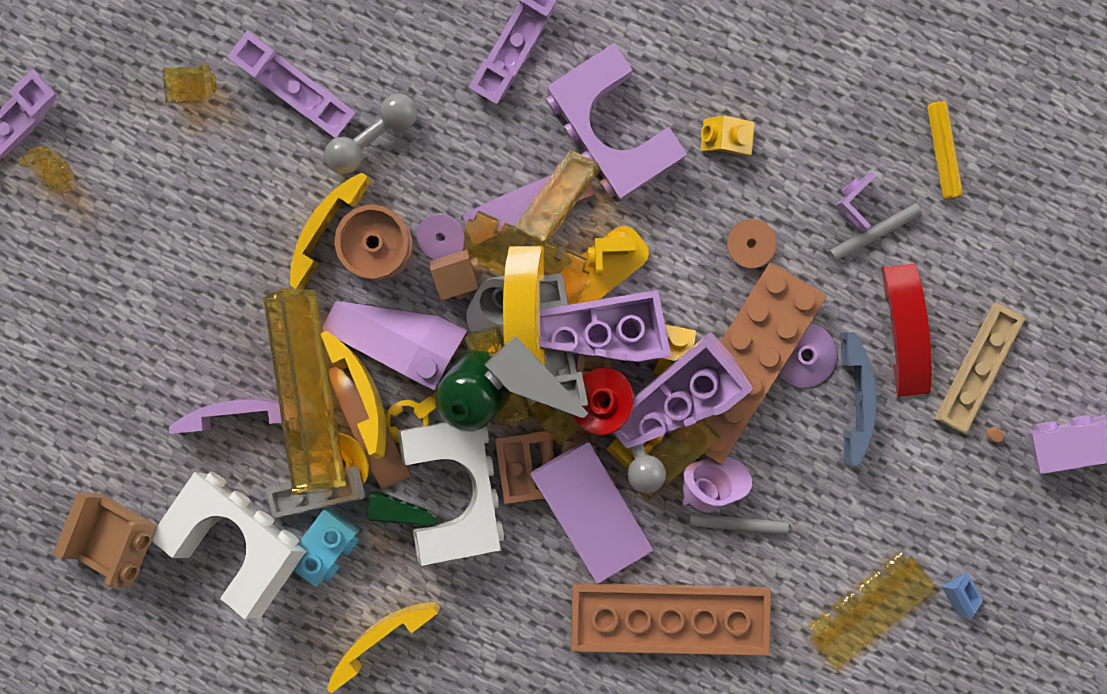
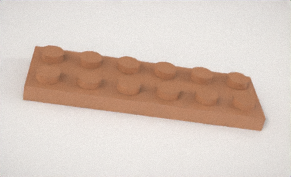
M770 262L720 341L734 357L753 390L726 412L716 416L712 415L692 425L670 431V433L723 465L824 303L827 295Z
M572 583L571 651L770 656L771 589L769 587Z

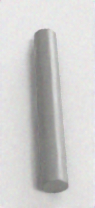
M915 203L871 227L869 230L829 250V253L836 262L922 215V211L919 205Z
M690 513L689 526L778 535H788L789 530L788 522Z

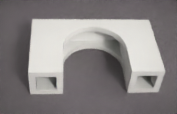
M447 423L398 430L401 459L404 465L439 459H451L465 468L472 483L470 503L459 517L449 522L434 524L433 526L413 528L419 564L423 566L501 551L499 541H504V533L501 522H496L494 509L499 508V501L496 489H491L489 476L494 475L493 463L490 456L486 457L484 444L489 441L487 427L470 432L460 431Z
M194 472L156 527L152 541L172 558H190L215 523L224 518L234 521L245 537L246 556L241 569L220 599L244 619L261 618L306 553V550L298 545L299 539L286 530L281 531L273 525L275 520L269 514L252 508L249 505L251 501L248 497L238 491L232 492L225 486L227 481L214 472H209V474Z

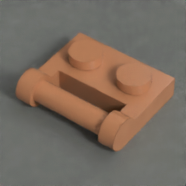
M554 429L495 438L504 504L544 498L539 488H536L530 474L533 471L530 444L539 442L542 465L555 458L552 440H555Z

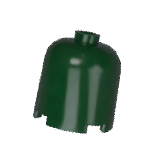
M471 351L463 354L439 382L435 394L436 408L441 418L448 425L460 431L473 432L486 427L508 403L512 394L504 385L498 390L485 376L489 369L484 364L491 358L490 353L487 351Z

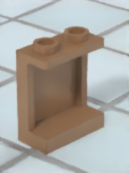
M77 492L53 554L60 559L79 560L106 577L105 585L109 587H132L139 574L146 551L152 542V536L157 524L101 493Z

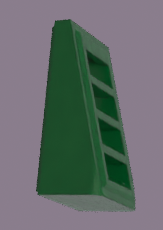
M379 491L370 493L369 521L433 526L437 522L438 514L431 510Z

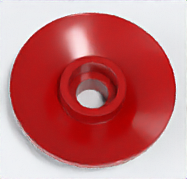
M597 368L589 371L583 376L588 405L582 406L588 414L584 418L576 415L573 416L578 425L589 433L595 435L612 434L622 428L632 414L634 406L632 386L623 374L614 369ZM610 397V405L605 409L604 401Z

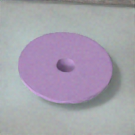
M432 214L420 223L417 230L419 247L431 259L462 251L464 247L465 236L463 229L454 218L448 215Z

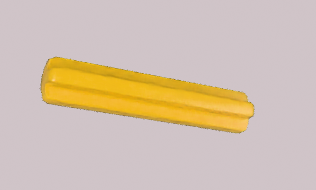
M946 101L933 102L928 105L927 110L942 195L945 199L959 197L963 191L948 105Z

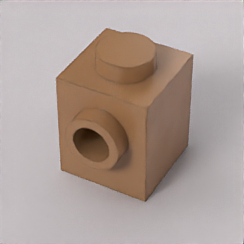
M468 249L430 261V271L441 301L454 296L456 299L466 298L472 295L474 290L479 289L477 278L482 277V272L477 257L471 259Z

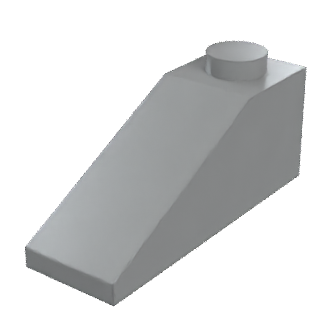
M517 336L508 341L484 364L489 369L485 376L498 390L504 385L510 392L584 418L588 414Z

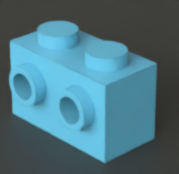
M332 507L323 509L298 543L299 546L306 550V553L293 571L315 587L322 580L328 583L340 568L335 562L341 554L344 553L348 556L360 541L355 537L360 528Z

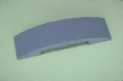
M855 332L840 333L841 365L854 366L856 430H843L844 463L851 466H859L868 449L874 430L877 399L876 386L871 363L861 341Z

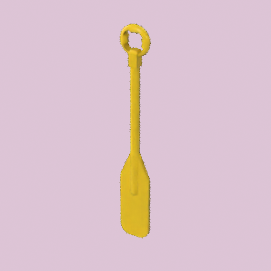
M619 226L611 232H627V237H635L636 251L634 254L602 255V275H595L594 267H588V250L560 272L563 275L568 305L601 299L644 265L649 256V249L632 227ZM504 342L496 343L487 350L491 357L504 346ZM436 392L420 404L412 400H400L388 409L385 419L396 443H399L398 429L396 426L391 427L392 415L397 417L400 413L404 412L403 406L414 407L413 412L419 419L423 418V426L430 425L428 414L436 408Z

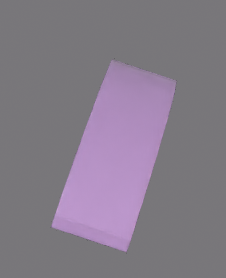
M519 0V4L491 53L482 62L468 88L498 105L536 44L558 0Z
M249 31L244 33L227 56L241 69L334 138L339 137L356 114L355 111L292 66Z
M32 69L9 91L13 97L0 109V160L34 130L58 96L36 70Z
M582 164L516 189L462 216L476 246L548 213L595 195V192Z
M240 399L221 402L195 410L173 423L169 427V434L211 429L210 416L268 411L269 424L303 421L309 419L307 411L288 403L268 399Z

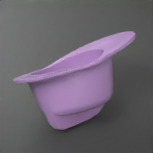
M729 456L723 465L710 457L692 463L684 471L683 494L685 497L682 503L684 506L691 505L704 513L714 512L722 506L747 496L752 488V477L748 469L740 461Z

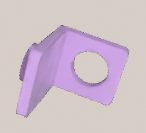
M875 172L866 175L861 181L857 178L852 180L841 191L845 196L835 205L860 233L869 230L871 225L849 202L877 176Z

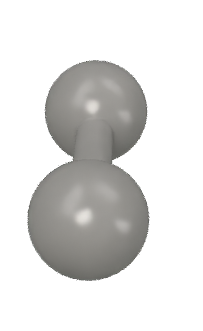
M401 93L389 95L382 102L380 107L381 118L354 139L337 137L328 143L324 152L327 166L338 174L354 172L361 164V150L388 129L404 131L415 123L417 107L414 101L409 96Z
M611 399L608 400L606 409L609 407ZM643 443L631 447L634 460L628 469L630 484L641 493L657 491L661 488L666 478L664 465L658 458L647 455Z

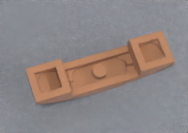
M335 366L327 370L355 440L364 448L368 456L369 468L381 489L412 476L408 465L402 463L400 448L396 445L387 423L384 457L377 460L369 455L357 426L358 423L369 419V416L349 367L340 370Z

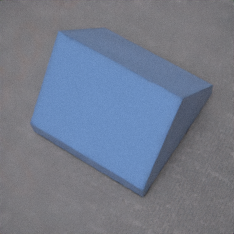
M964 573L941 586L957 615L968 618L974 617L983 599L969 574Z

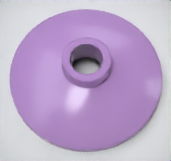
M810 323L779 373V376L788 384L801 388L813 387L824 382L833 372L837 362V349L831 335L822 327ZM804 349H809L812 352V358L807 362L801 357Z

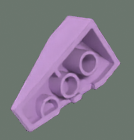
M654 290L540 310V348L631 362L670 357V348L659 292Z
M335 301L321 329L323 332H329L340 341L433 390H437L439 382L445 376L467 333V330L439 316Z
M710 331L634 397V406L630 418L614 434L628 449L663 436L665 433L680 427H686L712 415L716 416L724 413L751 392L753 388L734 357Z

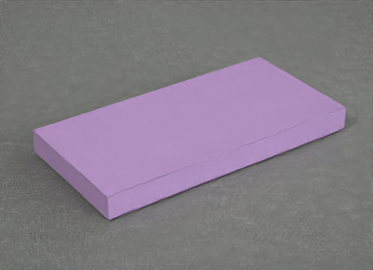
M588 439L530 473L597 584L654 551Z

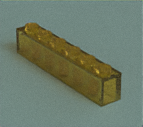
M281 288L264 297L263 301L292 495L325 493L345 487L346 480L340 448V436L337 430L334 411L335 404L332 398L329 379L330 373L327 366L324 342L320 334L322 333L316 291Z

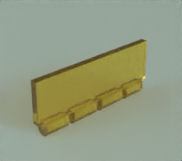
M478 211L474 220L469 219L464 230L465 243L462 251L468 249L470 258L477 257L479 265L505 276L509 247L530 246L527 244L530 233L508 223H505L501 232L497 230L500 219ZM535 236L531 246H544V275L562 273L568 305L578 304L590 273L584 270L588 259L567 249L562 259H559L557 256L560 246Z
M898 551L881 565L888 574L885 578L875 570L856 585L863 594L862 597L858 599L850 590L831 606L838 615L834 620L825 611L808 625L815 634L810 639L835 670L937 588L912 556L906 559Z

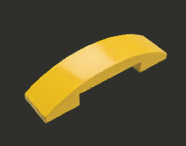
M360 173L343 182L314 210L305 224L294 250L290 271V286L297 290H303L319 265V262L309 257L311 251L343 201L354 208L356 207L372 181L368 176Z
M511 246L507 255L503 290L504 345L514 336H517L545 366V349L540 348V281L544 280V246Z
M322 332L320 334L332 364L340 370L349 367L369 416V419L358 423L357 426L369 455L378 460L384 457L387 434L384 408L376 384L365 365L352 350L329 332Z
M437 602L412 605L384 617L367 629L347 650L332 674L327 686L330 694L358 674L362 667L357 659L358 656L402 623L410 633H413L438 614L440 605Z

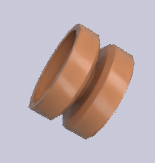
M368 204L354 208L342 218L336 229L334 245L338 259L347 270L367 280L383 281L396 277L406 269L413 255L414 241L410 228L400 216L384 206ZM373 237L377 240L379 239V245L371 249L370 240Z

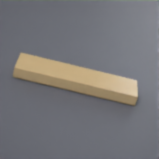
M993 303L934 418L935 420L962 434H967L1026 319L1025 317L998 303Z

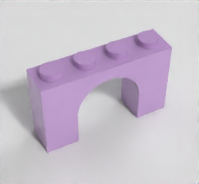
M613 43L548 85L547 93L549 97L545 100L554 115L556 116L561 113L567 122L563 128L573 143L579 141L585 152L581 155L590 170L593 171L597 168L603 178L599 183L609 198L615 196L619 202L684 160L687 153L670 127L661 131L642 145L630 150L612 149L597 139L592 131L589 119L593 105L604 94L629 79L633 71L616 44Z

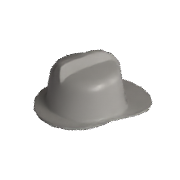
M504 275L485 280L470 302L466 312L467 323L471 331L479 339L488 343L504 342Z

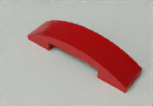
M916 263L882 267L885 300L889 299L896 364H893L897 397L931 393L932 381L931 342L926 303Z

